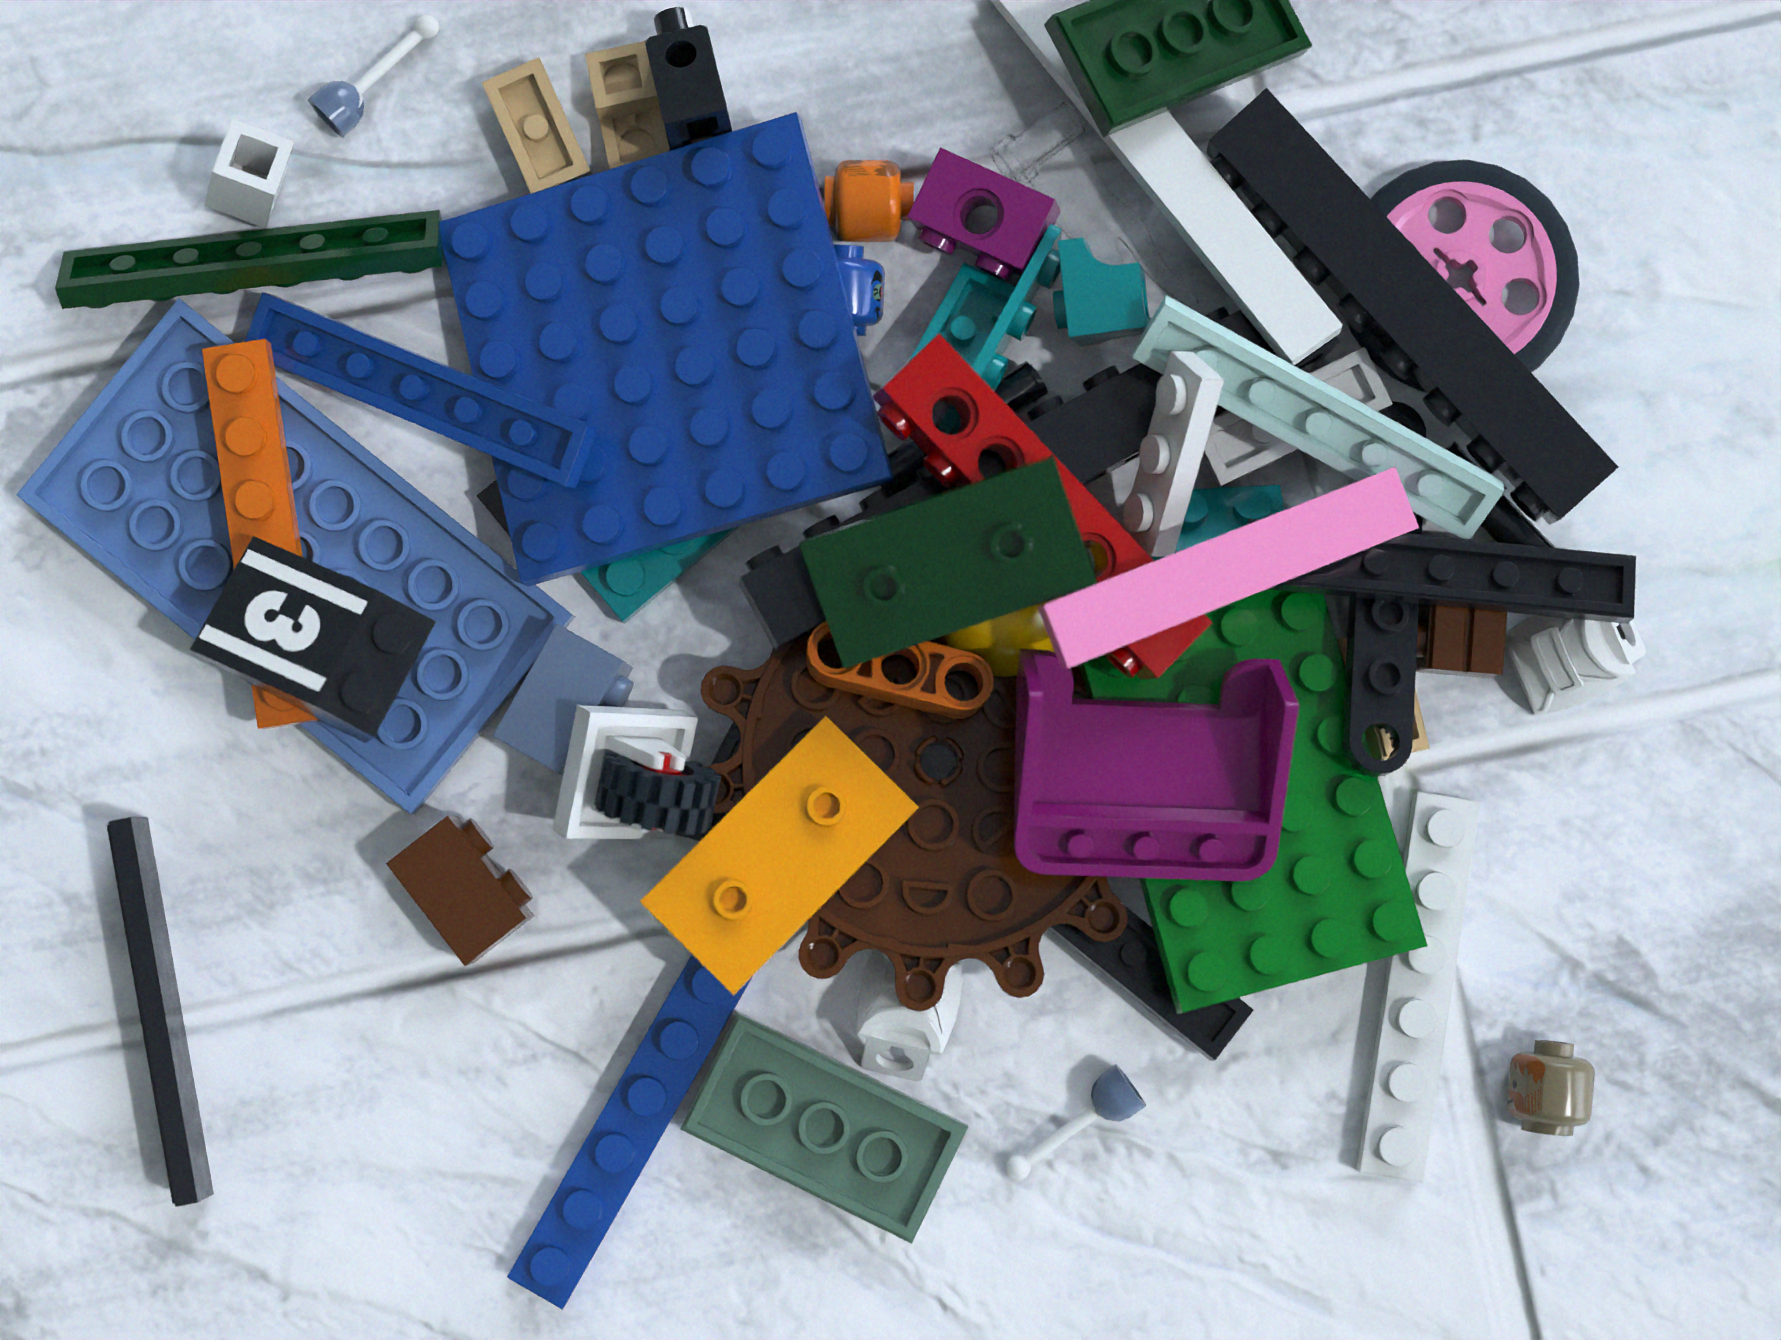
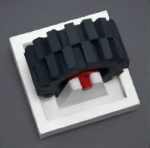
M577 705L552 830L566 839L673 840L676 831L685 835H694L695 832L702 834L707 832V829L710 830L721 776L716 774V770L711 767H703L702 763L697 761L689 762L698 717L685 710Z

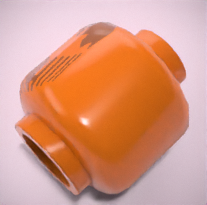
M846 160L837 166L835 176H825V212L829 226H835V232L842 241L891 242L900 233L901 221H910L907 216L914 203V182H901V172L895 162L890 160Z

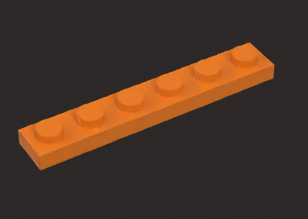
M266 339L203 348L202 354L234 569L253 536L303 557L271 343ZM251 684L258 729L264 730L321 721Z

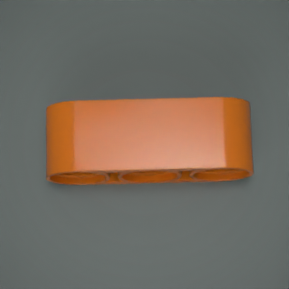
M821 623L813 630L808 640L805 663L809 674L817 682L827 687L959 719L976 714L984 706L993 690L994 676L990 666L982 657L968 651L926 641L845 669L844 667L834 669L824 665L817 654L818 647L824 641L833 639L828 623ZM892 655L907 657L914 664L916 678L905 685H895L883 676L881 662ZM954 671H965L971 674L978 684V695L969 701H959L953 698L946 690L945 676Z

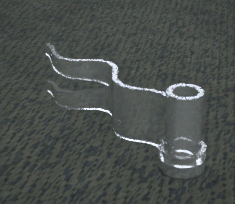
M1063 101L1019 135L1015 136L1010 133L989 148L990 156L1003 176L1023 185L1029 182L1034 190L1056 200L1061 210L1056 224L1069 239L1084 237L1090 245L1095 259L1109 265L1124 264L1115 243L1116 240L1120 239L1130 250L1136 261L1140 263L1144 272L1161 289L1189 308H1192L1199 302L1167 266L1142 219L1134 210L1114 195L1099 175L1090 157L1076 140L1086 130L1076 111L1067 102Z

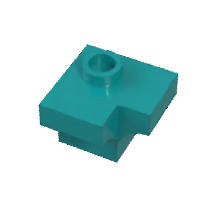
M1084 237L1059 240L1058 249L1063 290L1053 291L1054 315L1058 330L1068 328L1069 338L1079 347L1102 344L1108 340L1142 335L1150 322L1145 273L1140 263L1105 264L1093 257L1090 245Z

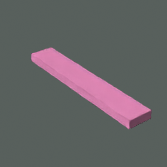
M1393 467L1039 606L1038 610L1063 670L1415 530L1419 526L1396 467Z

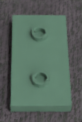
M738 1011L680 1129L912 1244L968 1129V1124Z

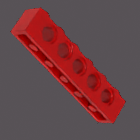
M940 334L928 342L872 396L881 406L877 411L881 422L899 439L904 441L910 437L927 455L922 460L926 469L938 482L949 489L954 484L960 487L984 478L978 469V457L982 450H992L998 453L1005 463L1006 470L1053 455L1042 441ZM935 403H948L958 411L961 424L956 435L944 434L935 427L932 420V408ZM1054 455L1085 547L1094 556V573L1097 578V584L1154 562L1148 553ZM1202 614L1107 652L1105 656L1118 671L1130 679L1135 675L1140 680L1158 678L1213 622L1205 614Z

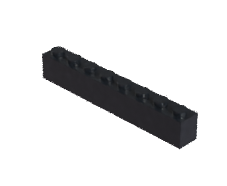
M1267 88L1209 139L1206 154L1211 159L1210 163L1233 191L1238 188L1255 206L1250 212L1271 238L1275 240L1279 235H1282L1297 252L1293 257V261L1303 275L1316 286H1319L1324 281L1341 299L1336 304V308L1343 318L1360 333L1368 328L1383 344L1384 348L1379 351V354L1396 375L1403 380L1411 375L1428 393L1422 400L1429 411L1447 427L1455 422L1468 436L1471 442L1466 445V448L1475 461L1488 473L1493 474L1496 470H1499L1515 487L1510 493L1511 498L1530 519L1537 521L1542 517L1549 525L1561 520L1619 468Z

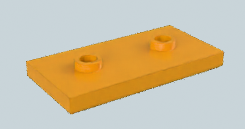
M825 716L640 900V903L734 996L919 807Z

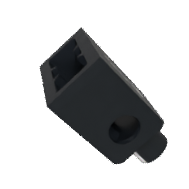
M673 7L659 12L654 17L657 35L645 40V45L671 150L732 132L707 26H694L690 10L684 7Z

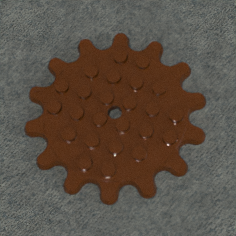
M811 634L778 652H775L772 647L769 659L762 666L755 669L743 670L733 666L722 665L714 667L704 676L700 690L703 702L709 709L727 716L735 722L741 737L739 749L731 759L723 763L706 766L716 770V774L721 776L714 813L730 812L825 716L919 807L808 920L807 933L798 950V960L802 969L809 976L816 979H829L837 975L849 958L858 951L866 949L878 950L885 954L893 963L895 970V992L900 1003L913 1011H927L934 1007L941 999L944 991L945 977L949 969L958 961L977 959L990 968L1003 992L1011 997L1023 998L1037 992L1043 983L1044 969L1039 955V942L1042 935L1050 927L1057 924H1070L1077 927L1092 940L1103 943L1113 941L1123 933L1128 919L1126 908L1111 891L1107 877L1039 874L1025 868L1017 858L1014 847L1017 675L1010 677L994 676L993 690L984 706L973 716L964 719L950 718L827 687L817 682L809 674L805 663L807 644ZM935 638V639H932V640H929V641H928V642H932V643L939 644L938 638ZM834 639L824 641L817 649L819 659L830 668H843ZM892 655L881 662L883 676L895 685H905L916 678L914 664L907 657ZM1079 665L1070 667L1074 681L1072 699H1088ZM954 671L945 676L946 690L953 698L959 701H969L978 695V684L971 674L965 671ZM932 745H941L952 751L956 758L955 772L950 777L938 781L928 776L923 771L919 760L926 748Z

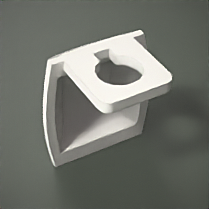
M1534 615L1508 630L1505 638V651L1535 716L1565 710L1585 703L1613 689L1636 674L1632 663L1646 655V649L1633 620L1628 624ZM1619 624L1623 629L1626 639L1622 640L1616 628Z
M872 950L862 978L857 1008V1036L867 1038L861 1060L862 1068L911 1081H921L923 1079L930 1054L941 1056L955 1023L962 992L963 960L956 962L949 969L945 977L944 991L939 1002L927 1011H913L902 1005L896 996L893 963L885 954L878 950ZM891 1046L905 1049L904 1055L912 1061L894 1062L884 1058L880 1053L890 1051Z

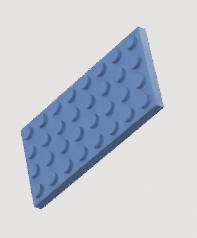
M178 298L16 495L193 639H196L234 571L202 349L234 344V342ZM276 376L303 558L372 587L436 621L374 738L363 743L322 720L302 723L300 725L408 813L415 815L525 680L556 624L567 628L575 616L537 585L528 587L522 584L516 568Z

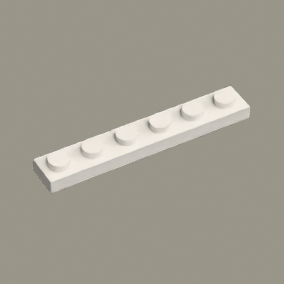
M1418 791L1412 794L1402 861L1428 946L1390 956L1387 959L1356 1170L1360 1173L1424 1183L1480 801Z

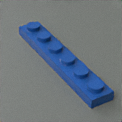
M265 292L261 294L245 342L260 339L268 340L272 347L274 365L566 487H577L598 430L597 426Z
M693 955L690 956L509 1272L508 1279L563 1310L751 979L733 996Z

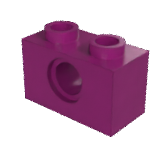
M940 147L907 217L916 229L921 230L918 237L920 242L952 256L955 247L978 256L974 264L975 267L1008 282L1012 273L1022 276L1049 225H1055L1061 210L1054 198ZM991 206L997 209L998 219L990 231L984 234H973L967 231V218L975 208Z

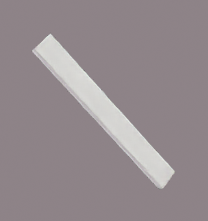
M990 0L1279 358L1292 365H1296L1340 334L1343 324L1168 111L1104 138L1102 137L1044 26L1053 14L1079 5L1080 3L1077 0Z

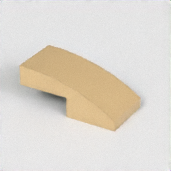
M645 41L586 53L585 58L609 169L671 151Z

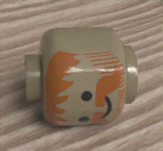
M1535 1040L1534 1052H1520L1512 1057L1509 1072L1507 1109L1513 1117L1522 1120L1521 1130L1547 1135L1573 1136L1574 1126L1584 1125L1590 1120L1595 1070L1586 1059L1573 1056L1574 1044Z

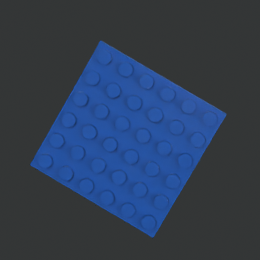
M797 112L440 221L442 246L472 375L598 427L576 488L563 486L491 456L522 584L529 587L894 482L804 126Z

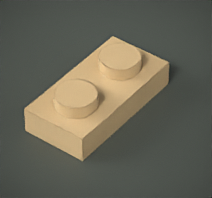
M540 57L482 82L531 193L592 175Z

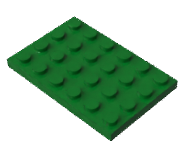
M1265 589L1205 613L1213 623L1158 678L1140 680L1135 675L1130 679L1118 671L1105 654L1078 664L1088 699L1218 704L1222 678L1226 671L1235 664L1254 658L1280 659L1299 704L1278 854L1270 870L1261 877L1250 881L1139 878L1177 1014L1428 946L1378 777L1372 778V776L1360 774V771L1354 770L1350 766L1351 763L1344 756L1345 750L1342 747V742L1344 741L1345 711L1343 709L1346 669L1323 594ZM1363 733V747L1366 753L1371 756L1365 733Z

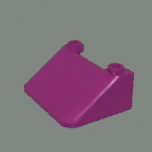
M1042 649L1019 650L1016 688L1014 847L1018 860L1025 868L1035 873L1049 875L1250 881L1261 877L1270 870L1278 854L1299 709L1297 698L1280 659L1254 658L1235 664L1226 671L1222 678L1219 703L1196 704L1072 699L1074 681L1071 669H1061L1055 652Z

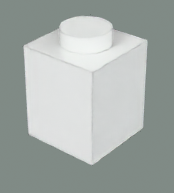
M232 118L211 173L204 206L266 228L286 175L294 141Z

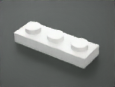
M1365 347L1309 373L1377 412L1393 404ZM1229 411L1213 419L1203 458L1217 487L1221 488L1300 449Z
M1170 351L1164 376L1161 377L1156 388V405L1149 431L1140 446V463L1132 492L1124 504L1122 527L1151 557H1167L1175 553L1225 380L1199 356L1189 351Z

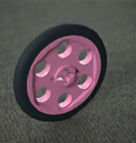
M1467 159L1437 161L1406 171L1380 188L1370 200L1445 280L1449 277V272L1444 267L1445 265L1450 264L1456 270L1464 265L1471 268L1473 274L1469 278L1468 284L1473 289L1472 292L1468 293L1462 287L1456 288L1455 291L1530 372L1539 368L1560 344L1574 316L1580 286L1578 254L1567 223L1551 200L1526 178L1498 165ZM1440 200H1449L1456 203L1463 213L1462 227L1451 234H1443L1436 231L1429 221L1430 207ZM1499 220H1510L1518 224L1524 236L1522 247L1514 253H1503L1495 249L1489 239V231L1493 223ZM1434 251H1436V252L1441 256V258H1442L1441 260H1440L1439 257L1434 253ZM1513 281H1523L1529 284L1535 291L1537 298L1533 311L1525 315H1516L1509 312L1502 301V290L1505 285ZM1476 296H1477V298L1483 303V305H1481V304L1475 299ZM1348 323L1350 332L1361 348H1366L1371 360L1391 378L1420 392H1426L1411 375L1403 380L1389 368L1379 354V351L1384 348L1383 344L1368 328L1360 333Z

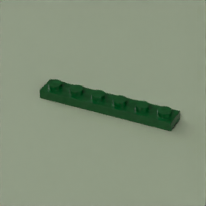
M440 210L64 251L55 290L62 309L77 307L97 309L107 307L113 303L140 300L160 302L170 300L176 296L203 293L223 295L233 293L239 289L266 286L286 288L296 286L302 282L329 279L349 281L359 279L365 275L392 272L418 273L428 268L442 267L443 246L440 228L442 218Z

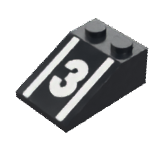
M253 536L189 651L366 743L375 737L436 621L372 587Z

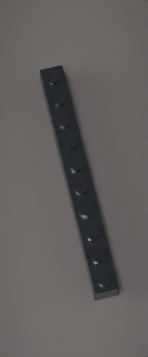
M1223 306L1205 315V317L1278 356L1241 310L1230 315L1226 307ZM1338 336L1332 338L1294 366L1303 369L1328 355L1341 343ZM1139 363L1122 373L1118 371L1116 365L1110 366L1085 380L1082 385L1086 392L1064 403L1061 395H1056L1029 410L1026 414L1031 422L1025 425L1083 486H1086L1139 457L1140 446L1148 434L1156 405V388L1159 380L1164 375L1143 363ZM1217 405L1214 416L1227 409ZM992 450L981 451L978 457V469L984 478L1006 471L1005 463L998 453ZM923 466L915 472L919 482L898 493L893 484L885 486L859 502L863 510L861 513L840 523L836 514L829 516L807 528L802 534L805 539L957 488V486L954 484L950 489L946 488ZM776 545L759 553L745 563L749 572L740 577L739 587L775 652L812 634L813 630L821 623L827 622L800 546L783 553L781 547Z

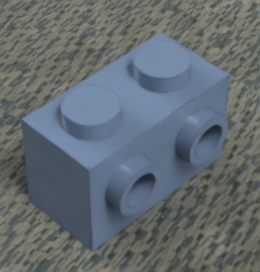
M556 624L492 736L558 774L563 775L577 705L623 707L634 685V682L628 679L633 667L581 636Z

